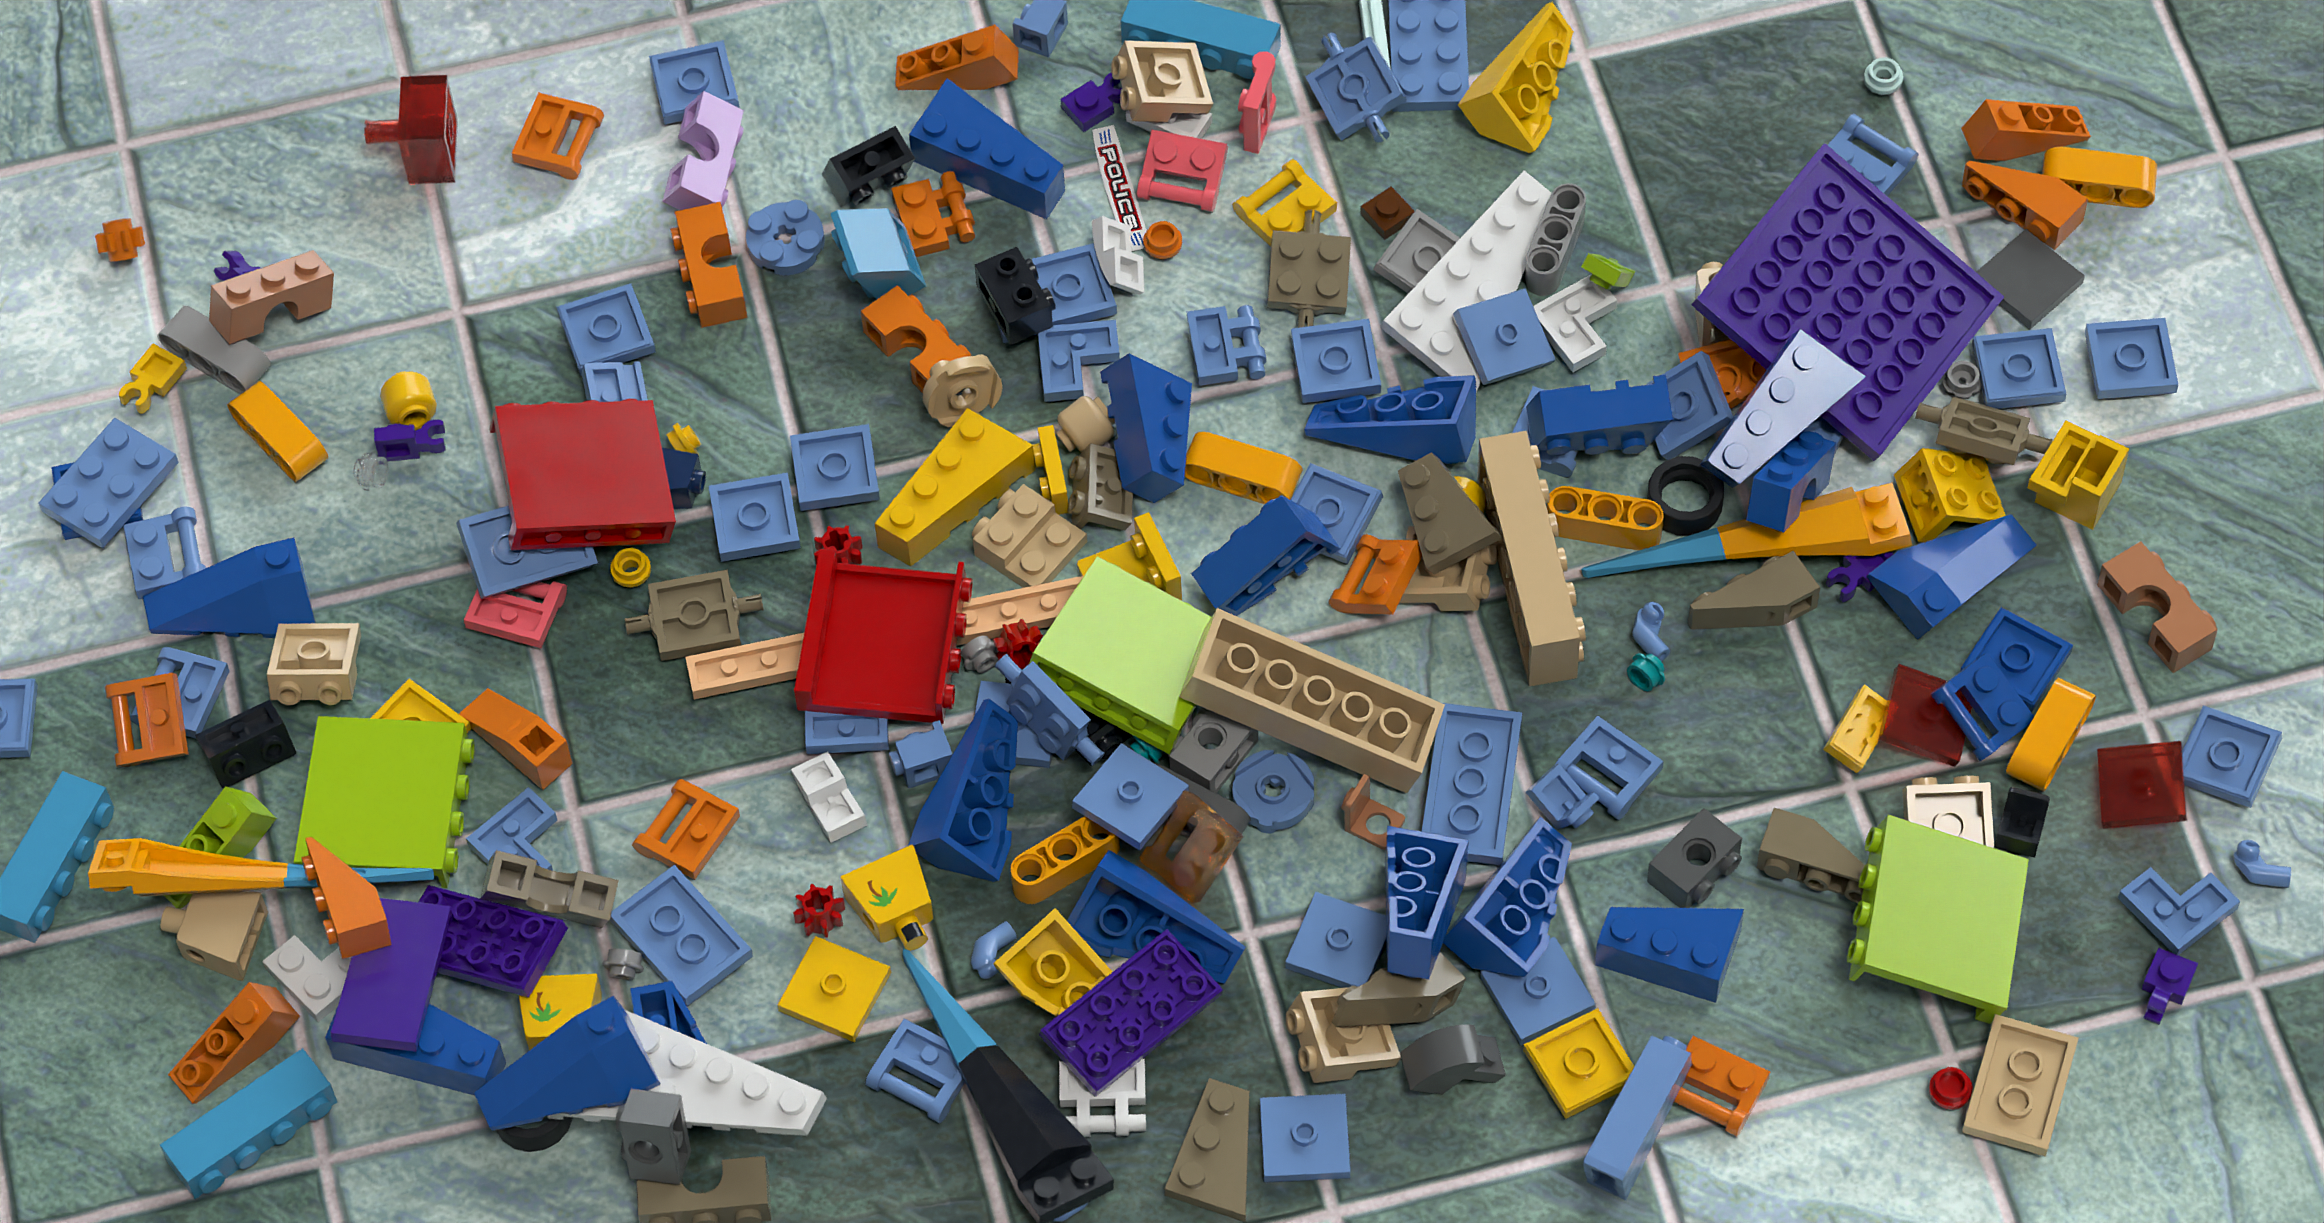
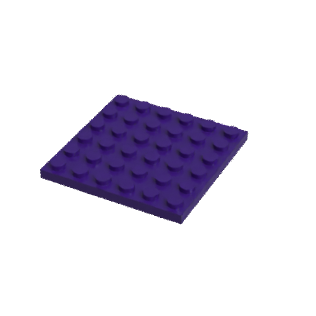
M1824 143L1692 302L1691 306L1766 370L1791 335L1801 329L1866 377L1826 410L1821 417L1871 460L1875 461L1917 410L1919 403L1924 401L2000 304L2004 296Z

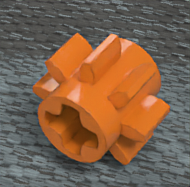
M131 218L102 223L103 233L95 235L98 253L107 252L109 262L138 257L137 247L145 245L142 226L133 228Z

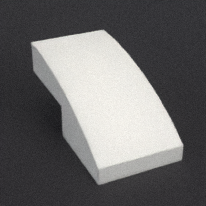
M1104 216L1092 220V234L1096 255L1109 284L1138 295L1144 293L1143 256L1132 253L1131 226Z
M828 752L791 769L799 789L830 843L867 826L865 814L848 790L843 774Z

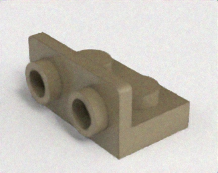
M1090 443L1079 456L1074 457L1069 470V477L1073 480V493L1068 502V512L1072 514L1071 523L1079 529H1082L1089 521L1125 531L1132 524L1133 493L1122 488L1115 449Z

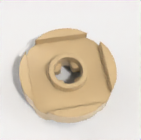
M985 355L965 356L950 362L942 360L931 367V377L924 386L922 398L932 418H937L941 425L952 427L967 408L979 415V412L985 409L988 404L992 409L1000 399L1002 381ZM964 389L961 395H956L960 390Z

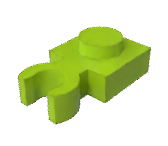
M1588 253L1581 268L1592 273L1589 278L1592 282L1608 290L1611 289L1612 285L1617 287L1628 286L1636 272L1631 268L1620 265L1616 259H1607L1602 255Z

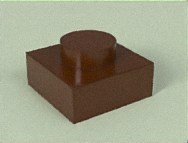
M1392 186L1361 205V216L1384 240L1401 230L1415 212Z

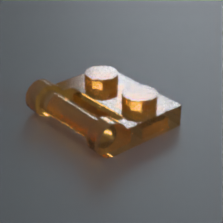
M1183 791L1176 801L1178 807L1153 845L1147 846L1139 859L1146 867L1159 873L1191 903H1196L1202 900L1244 836L1192 792ZM1191 816H1194L1199 820V823L1172 862L1165 855Z

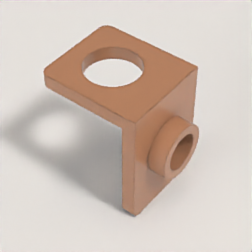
M1366 774L1362 776L1355 788L1352 787L1348 791L1342 803L1341 809L1345 811V831L1383 850H1386L1387 832L1383 834L1371 833L1366 827L1368 819L1376 815L1384 816L1389 820L1391 826L1401 828L1405 822L1403 814L1370 799V776Z

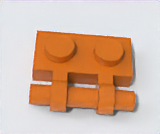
M953 171L944 172L940 176L943 186L941 189L934 191L929 179L891 188L899 219L906 227L916 257L950 249L949 235L958 233L962 242H969L975 238L973 230L975 221L971 210L966 209L963 200L966 193L962 183L957 181ZM950 206L952 214L949 217L941 218L938 208Z

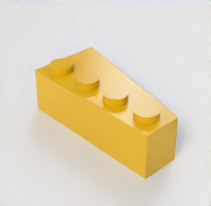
M967 408L875 522L878 548L911 567L950 537V531L962 522L968 523L979 514L978 510L994 497L997 500L1010 489L1009 486L1020 477L1025 479L1035 471L1033 445Z

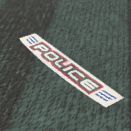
M1111 125L1093 129L1097 160L1116 221L1131 226L1132 251L1145 249L1143 237L1147 230L1115 127Z

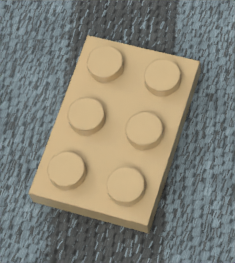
M1995 1014L1962 1133L2046 1157L2079 1037Z

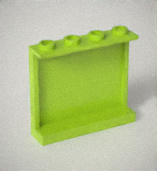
M1097 556L1034 650L1030 663L1034 661L1076 705L1170 755L1178 741L1182 728L1197 704L1182 699L1179 696L1202 633L1211 616Z
M318 716L294 864L303 865L301 857L308 855L305 838L312 837L350 868L433 869L434 876L439 877L441 887L448 888L450 873H456L458 869L459 855L458 849L454 848L456 836H462L464 829V814L460 812L461 800H467L469 795L470 783L469 776L465 775L467 763H473L475 755L474 739H469L465 724Z
M1888 814L1877 827H1872L1869 830L1865 841V851L1869 852L1868 863L1863 867L1859 878V888L1863 889L1862 900L1858 903L1853 915V925L1857 926L1856 938L1852 940L1847 953V962L1851 963L1849 980L1856 981L1864 972L1871 973L1976 1006L1975 1019L1991 1024L1995 1014L2001 1015L2008 1007L2029 859Z

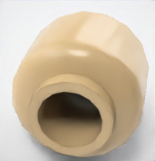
M1081 396L1061 411L1057 417L1062 429L1056 435L1069 452L1077 448L1082 453L1090 443L1102 446L1115 433L1112 426L1115 423V419L1109 418L1107 407L1098 396L1093 400L1088 396Z

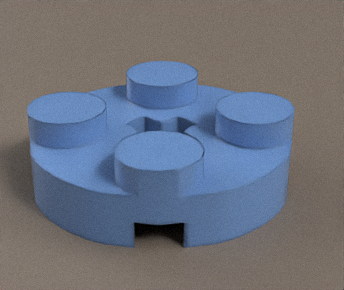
M796 199L790 202L769 205L760 211L752 213L748 219L749 226L746 232L748 253L752 261L762 269L765 266L768 269H773L774 273L778 275H794L810 268L817 261L816 256L822 249L823 251L825 238L822 222L816 213L808 209L807 204L802 200ZM789 233L793 235L791 236V242L788 244H784L782 240L775 241L781 234Z
M1274 750L1259 751L1242 761L1235 772V779L1232 783L1233 802L1248 813L1251 819L1249 824L1256 826L1260 832L1271 834L1277 830L1294 826L1305 818L1314 805L1313 774L1308 765L1294 754L1287 752L1286 756L1274 754ZM1270 783L1273 787L1281 785L1284 788L1280 791L1279 796L1272 797L1265 795V785Z

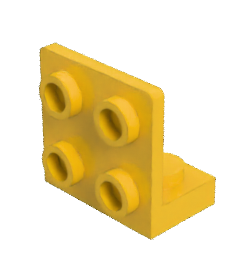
M1921 448L1894 474L1918 542H1927L1937 538L1954 521L1982 524L2006 516L1988 466L1982 456Z
M1149 512L1134 518L1135 534L1130 536V541L1080 559L1077 562V568L1081 576H1084L1098 556L1182 601L1181 575Z

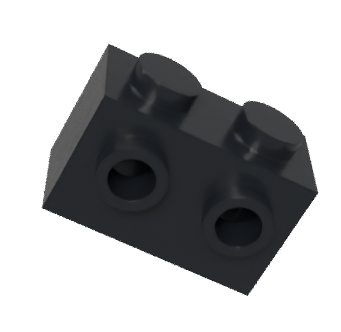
M894 126L830 158L822 176L841 207L852 201L855 205H859L870 199L875 194L874 190L884 185L890 189L905 181L908 177L907 172L915 157L897 127Z
M1018 247L974 264L976 286L1010 345L1053 327L1052 311L1056 309L1053 296L1047 287L1044 289L1040 287L1037 281L1039 280L1038 272L1033 261L1030 258L1025 260Z

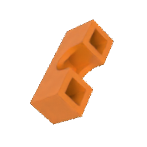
M721 202L675 211L677 227L670 228L675 251L683 250L685 257L678 260L683 283L690 281L692 290L685 291L690 314L698 313L701 328L747 318L744 295L736 265L722 268L708 265L716 258L732 255Z
M898 285L861 310L863 332L887 357L905 347H915L923 351L910 361L912 383L922 393L927 380L931 377L930 369L935 363L942 360L950 362L960 357L972 356L962 344L957 346L949 338L948 331L939 320H932L925 313L921 302L913 294L908 296Z

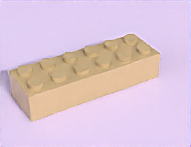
M1527 431L1479 439L1477 482L1485 492L1487 503L1485 509L1486 518L1503 537L1496 542L1498 546L1497 562L1530 687L1577 678L1578 662L1584 661L1582 642L1586 640L1582 617L1575 618L1573 606L1577 605L1574 585L1572 582L1566 583L1564 572L1568 570L1565 550L1563 547L1557 548L1554 537L1559 536L1555 513L1548 514L1546 503L1550 502L1546 479L1539 480L1537 469L1541 468L1539 450L1537 445L1530 446Z
M1218 608L1202 633L1179 696L1182 699L1362 775L1366 774L1374 780L1405 793L1409 792L1423 772L1445 704Z

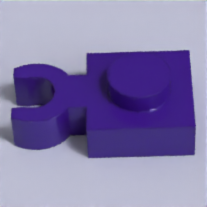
M1111 72L1105 76L1103 84L1097 86L1090 80L1060 99L1061 108L1084 133L1114 114L1113 103H1120L1122 88L1116 89L1113 87L1120 83V79H1114Z
M1890 551L1874 556L1845 555L1843 558V565L1845 567H1837L1831 570L1827 575L1826 585L1831 587L1836 582H1843L1847 585L1840 593L1839 599L1842 602L1852 599L1856 593V588L1860 584L1870 592L1875 587L1866 576L1894 554Z

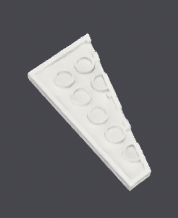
M1523 171L1383 320L1380 328L1440 377L1475 375L1477 392L1481 380L1453 313L1459 308L1517 290L1526 268L1527 253L1551 192L1527 172Z
M626 1011L661 1083L649 1091L681 1095L687 1128L697 1125L712 1126L714 1130L730 1131V1128L755 1129L757 1133L808 1135L827 1100L822 1091ZM604 1104L584 1108L583 1113L569 1115L568 1112L547 1117L548 1119L562 1120L563 1117H576L591 1122H601V1119L616 1120L617 1110L620 1105L608 1107Z

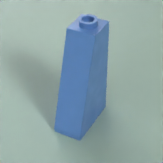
M1651 1035L1586 1154L1583 1166L1587 1183L1627 1200L1692 1065L1691 1053L1686 1051L1687 1046L1684 1043L1669 1036H1664L1661 1040Z

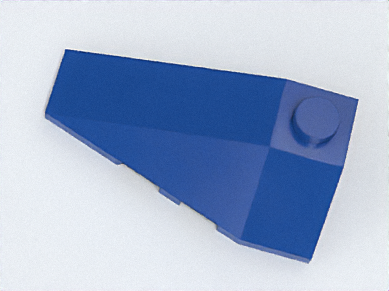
M1475 375L1434 377L1423 380L1424 387L1401 391L1399 385L1387 388V394L1372 399H1366L1365 396L1360 394L1316 404L1304 428L1306 436L1412 460H1418L1432 452L1442 463L1455 464L1467 462L1476 438Z
M2009 514L1897 551L1866 577L1918 640L2037 545L2013 515Z
M294 537L250 548L143 596L151 634L200 635L202 632H225L227 637H239L240 633L262 634L263 638H275L278 624L316 623L302 560Z
M991 699L983 700L922 807L908 846L913 844L916 853L937 868L995 882L1000 878L1011 847L1012 831L1007 830L1008 809L1013 808L1014 794L1009 793L1010 770L1016 767L1018 721Z
M1540 817L1447 931L1443 943L1473 969L1525 977L1548 947L1550 935L1547 934L1551 919L1556 914V896L1558 888L1564 880L1572 843Z
M1110 850L1107 851L1098 864L1067 920L1097 955L1106 957L1115 955L1128 959L1168 929L1216 982L1224 984L1246 948L1148 872Z
M613 995L574 1016L475 1091L474 1094L490 1129L493 1131L538 1122L544 1116L564 1112L573 1115L583 1113L584 1108L604 1104L608 1107L623 1105L626 1103L631 1089L649 1091L661 1083L629 1015Z

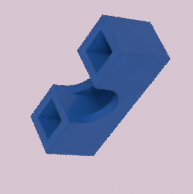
M1805 431L1799 433L1754 476L1746 520L1785 532L1799 517L1803 497L1815 500L1829 485L1836 442L1824 439L1819 433Z

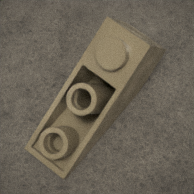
M1794 551L1782 557L1774 556L1754 572L1748 575L1739 574L1732 578L1725 587L1713 593L1705 592L1699 595L1690 604L1688 626L1691 630L1782 626L1817 608L1820 586Z
M1774 807L1759 849L1757 869L1763 870L1773 878H1789L1805 883L1807 887L1813 890L1832 891L1845 895L1847 899L1859 903L1862 900L1863 889L1859 888V878L1865 865L1814 819Z
M1439 952L1429 980L1390 973L1386 968H1382L1374 973L1368 982L1359 987L1355 985L1350 986L1340 995L1337 1000L1339 1006L1332 1023L1336 1027L1426 1022L1456 1003L1466 977L1441 952Z

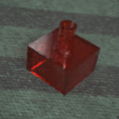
M401 76L399 119L365 120V126H367L364 127L366 144L398 142L409 184L455 183L458 118L448 76Z

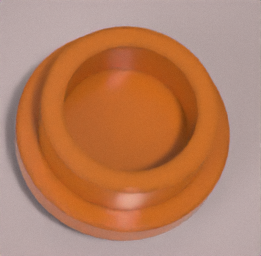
M1159 221L1152 224L1145 232L1143 245L1150 256L1157 259H1168L1175 256L1181 250L1182 235L1172 223Z

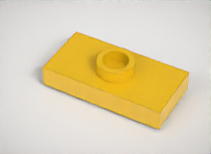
M1864 684L1858 689L1823 750L1857 774L1866 764L1898 708Z

